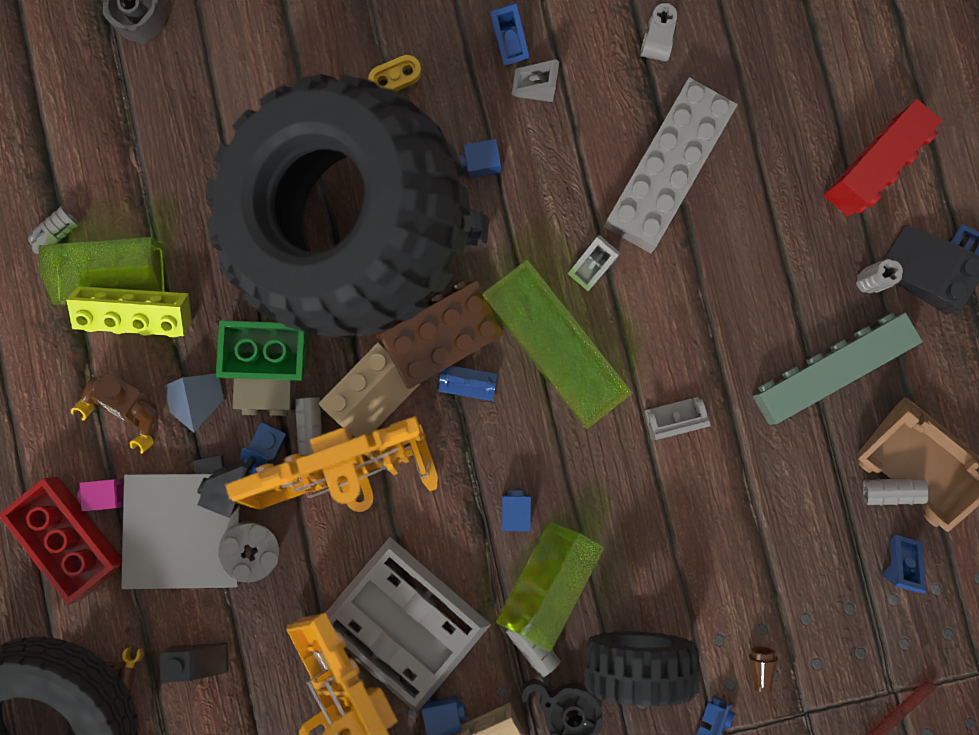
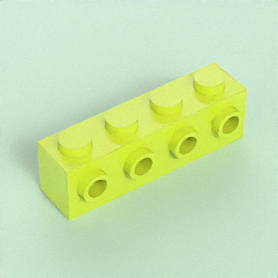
M77 286L67 298L72 329L85 330L87 332L110 331L116 334L139 333L145 336L156 334L179 337L185 335L192 323L188 293Z

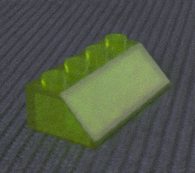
M151 237L38 245L39 273L55 306L67 305V298L77 286L164 292L162 244Z
M549 522L495 623L542 651L551 652L605 547L581 533Z

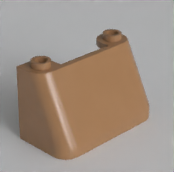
M906 397L892 409L857 453L859 465L869 473L872 471L880 473L882 471L890 479L923 478L926 480L928 502L922 504L926 512L924 517L934 527L941 526L949 532L979 506V455Z

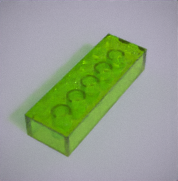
M528 259L483 293V297L491 310L584 429L591 427L633 394Z

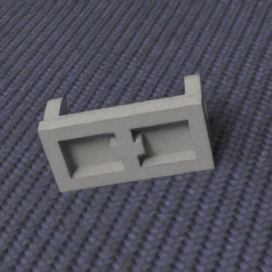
M699 397L644 410L651 440H658L711 426L702 399L699 400Z

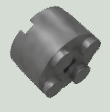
M101 0L103 2V14L111 25L124 38L139 42L140 44L149 43L151 39L156 37L163 30L168 19V12L162 0Z
M244 521L231 526L225 532L219 544L218 555L223 569L230 577L238 582H255L266 577L277 565L279 546L275 536L265 526L256 522ZM248 544L251 548L256 547L252 552L253 556L250 558L246 555L241 556V553L245 551L244 546Z

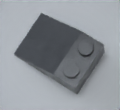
M909 225L903 226L882 260L890 259L897 261L902 266L903 273L902 279L896 284L945 315L962 311L979 283V256L964 247Z

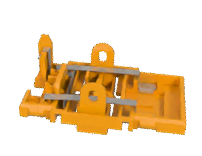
M414 416L391 424V427L372 431L373 434L369 436L364 434L359 436V438H352L351 433L346 428H341L310 440L314 454L308 456L294 454L284 458L285 463L280 465H262L256 468L257 473L226 484V489L231 500L257 510L305 493L308 498H313L330 491L331 496L337 502L347 503L348 507L353 511L363 512L371 507L374 500L368 476L386 468L393 475L399 474L397 466L402 461L405 463L409 462L408 457L412 455L421 480L429 491L437 489L438 474L426 442V435L421 424L419 425L417 417ZM326 487L329 488V489H327V490H325V491L319 492V493L314 494V495H311V496H309V494H308V492H311V491H312V492H315V491L324 489V488H326ZM362 488L364 500L362 502H356L355 499L359 496L360 490Z
M326 613L299 618L288 624L286 630L311 677L307 684L322 710L302 724L299 735H309V732L320 724L325 728L324 733L321 735H389L387 729L398 721L380 688H368L365 690V685L357 676L360 674L356 662L352 658L348 659L344 651L346 643L339 632H335Z

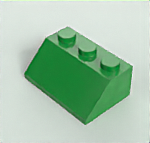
M219 321L216 378L303 381L309 358L310 333L286 327L282 323Z

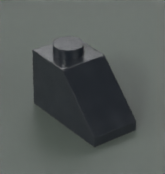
M245 458L215 470L209 478L204 477L197 491L201 495L197 505L230 518L240 503L229 498L226 484L250 476L256 458Z
M228 643L170 646L160 653L161 683L192 681L227 673Z

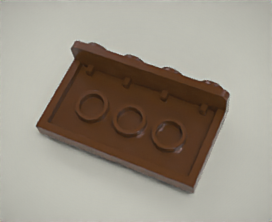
M463 279L451 286L452 291L444 295L443 292H439L428 298V307L412 319L406 321L393 320L394 328L375 333L377 338L382 340L407 389L415 387L504 335L477 281L467 282L466 279Z

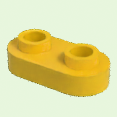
M403 55L372 69L368 80L374 81L378 85L381 80H387V85L382 87L390 88L397 92L418 82L421 77V66L415 57ZM407 69L413 71L412 74L408 76L404 75L403 72Z

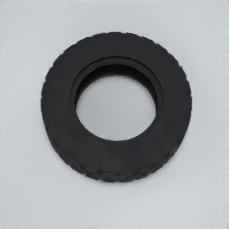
M23 637L0 645V735H10L3 719V702L6 699L17 697L39 700L52 706L69 721L76 735L139 734L137 731L139 729L138 715L127 686L122 678L120 679L118 673L92 651H88L73 642H66V640L53 637Z

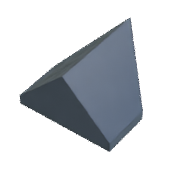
M216 374L183 377L164 386L170 413L194 433L215 409L225 401L221 378H216Z

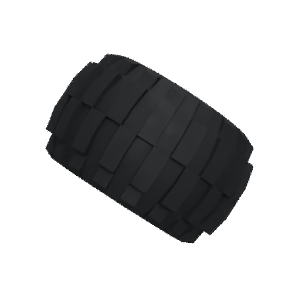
M324 74L301 77L302 81L293 83L292 87L281 85L265 94L264 97L259 99L261 108L258 111L248 109L246 112H243L232 125L236 133L228 145L220 144L213 160L214 163L219 164L215 180H208L206 194L207 205L214 208V216L207 219L211 245L220 251L217 255L221 261L219 266L229 283L239 290L246 291L242 298L267 317L276 319L286 327L305 333L348 338L354 335L368 336L394 328L393 320L406 321L412 319L428 306L425 302L428 299L426 296L431 291L442 292L454 274L450 273L451 271L447 269L454 254L463 256L468 235L461 229V220L465 219V215H470V200L467 188L458 179V177L464 175L462 166L453 146L445 140L441 128L420 108L395 90L379 86L371 80L341 74L340 81ZM350 157L357 164L365 182L364 205L359 220L347 238L335 248L323 252H308L303 238V218L310 193L319 178L331 166L341 159Z

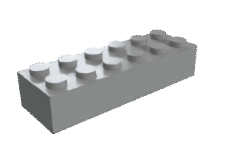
M689 77L609 215L604 227L643 250L652 253L738 104Z

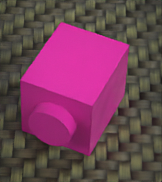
M124 479L80 483L77 499L81 505V511L124 507Z

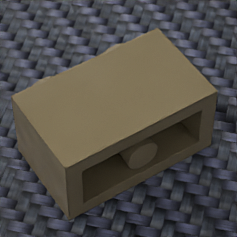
M234 378L233 409L242 410V415H259V410H270V416H287V411H295L296 380Z

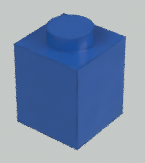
M496 139L463 145L464 154L459 155L463 171L468 172L469 179L501 174V163Z
M508 490V495H502V531H530L531 496L525 495V490Z
M457 695L427 701L422 707L427 735H448L462 732V722L467 721L464 703H458Z

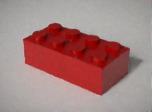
M918 99L914 100L884 127L823 196L847 217L856 211L859 214L862 213L868 206L872 207L882 197L881 191L886 186H891L900 177L901 173L899 171L905 165H910L919 156L918 150L923 145H928L937 136L938 132L935 129L943 121Z
M59 477L41 479L0 512V519L67 605L83 600L122 568V557L86 511H81V505Z

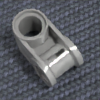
M662 3L654 9L648 22L640 56L664 62L668 61L677 20V11L672 5Z

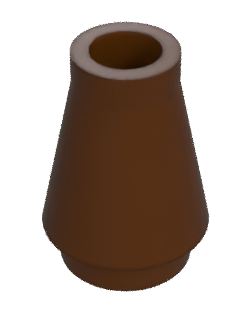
M764 646L753 647L748 657L754 679V689L762 693L771 692L778 657L775 656V650Z

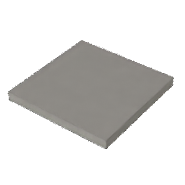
M212 474L124 475L122 589L233 588L239 586V582L230 577L223 569L218 549L225 532L231 526L240 523V505L230 518L197 505L201 496L197 493L199 485L204 477L209 478Z

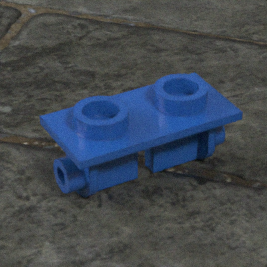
M449 366L442 370L440 374L438 392L493 401L498 374Z
M713 696L712 701L707 703L702 721L712 725L711 730L701 725L697 735H724L726 728L730 730L736 713L732 712L734 703L731 702L725 707L723 706L724 701Z

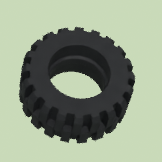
M617 631L600 633L599 635L595 634L585 644V687L592 696H596L598 699L630 706L665 707L688 703L694 700L699 692V649L693 641H689L687 638L665 635L664 633Z

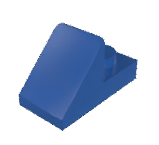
M517 3L490 10L491 33L495 36L503 66L529 58Z
M261 422L249 447H243L240 460L248 457L256 458L251 474L257 473L256 468L262 465L274 464L288 434Z
M894 535L890 539L891 565L882 573V577L895 586L924 594L927 588L923 542Z

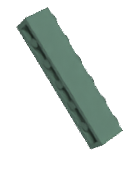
M893 312L877 320L880 325L872 329L870 326H866L854 333L855 339L849 342L843 339L830 346V353L824 356L818 353L806 360L808 365L798 369L795 366L782 373L784 378L774 383L773 380H770L758 387L760 392L753 395V398L767 423L774 425L784 421L921 344L923 341L907 314L903 313L897 316Z

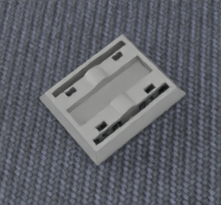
M391 537L387 539L325 612L335 632H339L346 643L344 650L416 713H418L491 625L490 622ZM389 557L392 558L428 590L424 592L419 586L414 589L404 578L390 568L385 561ZM395 575L398 578L397 583L399 585L395 586L388 577ZM433 594L471 627L467 633L436 608L437 602L431 598ZM350 622H356L359 625L360 631L358 633L348 625ZM449 622L452 625L450 627L452 633L448 632L442 625ZM347 629H349L354 635H347ZM360 640H361L363 643H365L373 652H371L365 645H363V644L360 642ZM409 668L412 671L413 680L403 673L405 669L408 670ZM400 675L407 681H400Z

